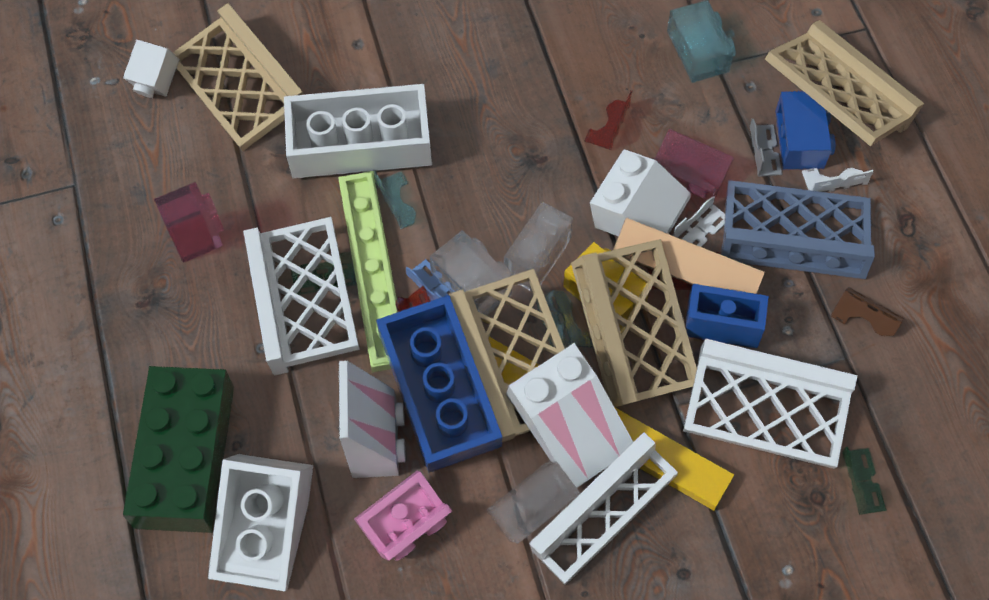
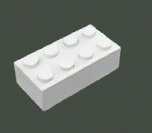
M424 84L284 96L286 157L292 179L432 166Z

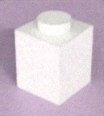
M136 40L123 78L133 85V91L150 98H153L154 93L167 96L179 58L168 48Z

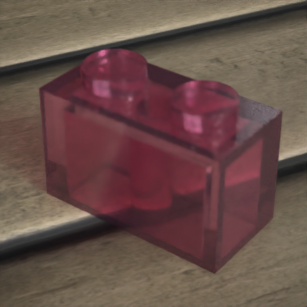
M196 182L154 199L183 263L223 246L218 233L224 231V228L217 215L215 205L209 193L201 194Z

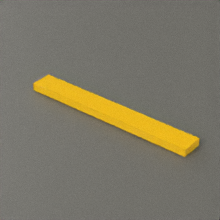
M491 337L488 338L492 348L506 354L509 347ZM512 350L510 356L531 365L532 360ZM495 356L498 367H500L503 359ZM507 362L501 375L504 383L510 385L526 375L528 371ZM615 408L633 442L645 432L656 443L655 451L678 472V475L668 485L714 511L732 481L734 474ZM650 459L640 467V469L657 479H660L665 474Z

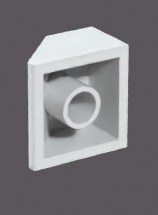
M623 149L590 201L594 226L619 236L624 220L629 218L669 234L690 200L691 193L656 160Z

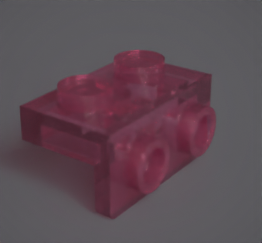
M669 129L654 160L676 180L687 184L686 189L691 194L705 199L707 194L714 197L717 196L734 161V157Z

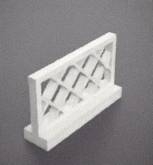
M332 217L260 233L258 227L244 230L266 362L274 376L288 373L289 366L360 350ZM327 230L328 238L320 249L306 242L312 233ZM286 239L294 243V245L283 258L272 251L271 243ZM301 248L315 255L305 270L291 262ZM329 249H331V254H332V256H330L329 254H327V252L329 251ZM322 259L334 265V271L326 281L312 274ZM274 261H276L277 263H279V265H278L276 268H275V262H274ZM286 268L300 275L290 290L278 284V279ZM307 279L321 286L311 302L297 294ZM336 280L338 283V288L333 286ZM328 291L341 298L340 304L333 313L318 306ZM280 293L285 295V297L282 300ZM292 300L307 307L296 322L284 316V311ZM313 312L328 319L318 334L303 327ZM343 312H344L345 321H344L343 319L339 318V317L342 315ZM334 324L346 329L349 336L348 341L335 344L324 338ZM286 325L291 327V330L289 332H287ZM298 332L313 340L306 351L291 354L290 344Z
M705 339L699 353L697 371L683 431L835 469L838 466L851 393L855 390L857 375ZM705 369L720 371L729 384L711 394L703 381ZM731 374L741 377L737 380H734ZM747 379L759 381L766 392L765 395L751 403L748 402L738 386ZM769 384L778 385V387L772 390ZM785 388L796 390L804 402L788 413L776 396V393ZM732 389L744 407L726 417L715 398ZM702 390L706 398L698 402ZM807 393L814 394L816 396L810 399ZM823 397L840 401L837 416L825 422L813 404ZM770 398L782 417L764 426L753 407ZM708 402L721 420L710 428L693 424L696 410ZM807 407L819 424V427L803 436L791 419V416ZM746 411L759 429L748 437L738 435L730 423L731 420ZM783 421L786 422L797 439L787 446L776 444L768 430ZM833 423H835L834 434L829 428ZM724 425L728 432L717 429ZM823 430L831 442L829 457L815 454L806 440ZM762 434L766 441L758 440L755 438ZM800 444L804 451L794 449L793 447Z

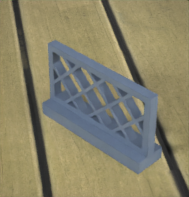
M728 180L721 255L744 264L866 279L875 257L874 245H871V198ZM734 195H749L754 202L744 207L734 198ZM773 199H783L790 206L780 212L770 201ZM809 203L820 204L826 211L816 216L806 205ZM760 207L772 216L763 223L751 214ZM846 207L861 209V216L852 221L841 210ZM796 211L808 221L799 228L787 218ZM833 216L844 227L833 232L823 221ZM743 218L753 229L733 228V224ZM779 223L789 234L772 233L769 228ZM815 227L826 238H811L804 233ZM851 232L861 241V244L845 242L841 237Z

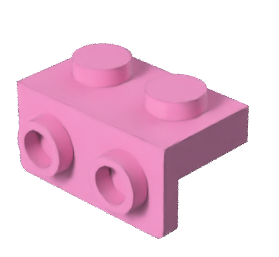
M416 471L355 517L354 520L382 558L388 561L393 557L395 560H400L415 548L413 542L426 532L429 536L441 529L447 523L445 517L452 510L448 504L440 500L420 471Z

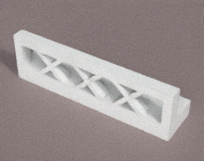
M645 432L529 543L532 552L564 585L585 567L678 475V472L655 451L656 443ZM649 459L665 473L655 484H638V469ZM634 474V483H625ZM617 490H634V505L627 511H610V497ZM638 490L647 491L638 500ZM606 501V511H596ZM588 518H606V532L599 539H582V524ZM610 518H619L610 527ZM577 530V539H567ZM560 545H577V560L564 572L550 555ZM582 545H592L582 555Z

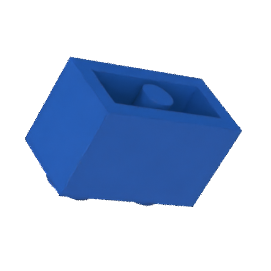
M804 91L781 92L775 113L782 169H824L829 156L834 155L836 146L834 134H829L828 126L831 122V113Z
M693 284L685 318L687 335L690 338L709 339L757 349L765 331L769 296Z

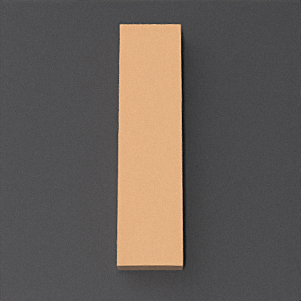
M629 218L624 220L613 250L661 239L671 277L691 285L699 284L757 294L765 272ZM652 250L640 253L635 263L654 270L656 263ZM632 255L625 256L623 258L630 260Z

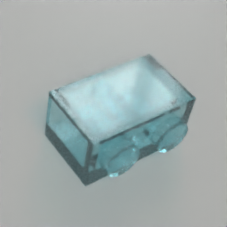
M705 0L670 10L667 33L691 82H697L729 72L732 59L736 54L733 40L730 37L727 38L724 33L721 17L717 11H713L709 1Z

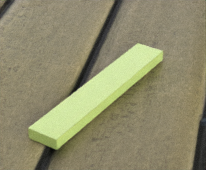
M373 171L338 178L372 372L391 369L378 332L376 319L397 313L399 309Z

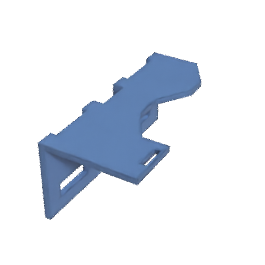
M426 259L413 269L406 267V275L430 297L431 301L447 296L449 291L451 293L456 292L450 283L443 285L440 282L442 275ZM425 266L434 274L432 277L423 269Z

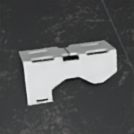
M817 168L802 170V174L808 190L832 192L835 188L844 187V189H847L854 185H867L873 170L863 172L855 168H848L839 176L827 177L819 174Z
M715 197L709 198L690 219L687 220L685 217L675 227L673 236L678 238L686 230L688 233L682 240L690 243L697 240L699 242L697 246L702 247L707 242L706 234L714 235L724 226L725 213L713 205ZM710 208L711 211L702 218L701 215ZM721 217L723 220L714 227L712 224ZM697 220L699 223L691 228L690 225Z

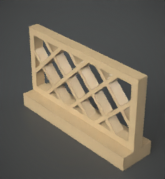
M227 3L217 10L221 16L218 20L174 51L173 54L179 58L176 69L239 148L244 151L285 120L284 106L274 114L264 113L266 100H281L284 104V96L304 95V93ZM223 30L227 35L224 47L210 46L211 39ZM190 54H200L197 67L183 66L181 61ZM208 54L222 55L220 68L205 67ZM230 55L245 57L242 69L228 68ZM203 75L218 76L215 89H201ZM226 76L240 77L238 90H223ZM248 77L263 79L261 91H245ZM221 97L236 98L233 112L219 111ZM244 99H259L256 113L241 112ZM239 120L255 121L253 130L241 138L237 134Z
M820 20L813 23L806 34L769 51L765 58L767 62L870 146L896 130L899 133L906 130L924 105L920 99ZM785 59L793 60L796 64L789 63ZM806 64L817 66L818 70L806 67ZM811 80H815V81L821 82L822 86H821V85H818V84H815V83L812 82ZM832 85L843 87L844 91L833 89ZM837 101L847 103L848 107L842 106ZM858 106L870 109V113L859 110ZM864 123L874 125L875 131H872Z
M661 239L597 254L595 252L582 255L571 262L604 387L613 406L617 407L693 387L697 367ZM652 250L656 267L650 275L634 264L640 253ZM632 255L629 261L623 258L625 256ZM614 260L625 267L617 283L605 276L602 265L603 261ZM630 272L647 281L639 297L622 287ZM652 286L664 292L666 303L661 311L645 301ZM618 293L635 303L627 320L615 313L613 303ZM640 308L657 317L649 334L633 324ZM663 322L673 327L676 334V339L671 347L655 338ZM628 330L645 340L637 356L625 349L623 340ZM651 344L667 354L659 370L643 361ZM673 358L684 364L688 380L677 382L665 375ZM638 367L655 376L649 390L637 393L633 378ZM661 381L668 384L667 386L658 388Z
M534 269L466 292L462 289L449 294L503 436L502 443L530 431L526 423L520 425L514 410L515 407L506 395L509 384L504 383L501 375L506 363L509 362L529 373L535 369V364L542 349L554 355L565 349ZM529 281L534 294L529 306L508 297L514 285ZM507 288L504 295L497 292ZM489 295L500 300L501 302L493 319L478 312L473 299ZM535 302H537L540 312L533 309ZM505 303L525 312L517 330L497 321ZM529 314L543 320L546 325L547 331L542 341L521 332ZM482 321L490 324L486 332ZM494 327L514 336L506 354L492 348L488 338ZM549 336L551 338L553 346L546 344V341ZM518 338L539 347L531 365L510 356ZM495 356L503 359L500 367H498Z

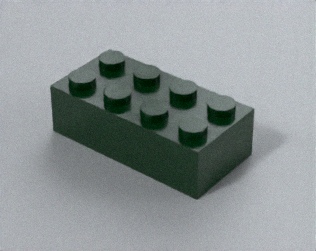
M149 366L123 516L134 529L213 533L222 461L224 459L234 386L226 369Z

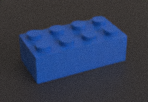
M450 295L376 319L383 347L428 473L500 448L503 436Z

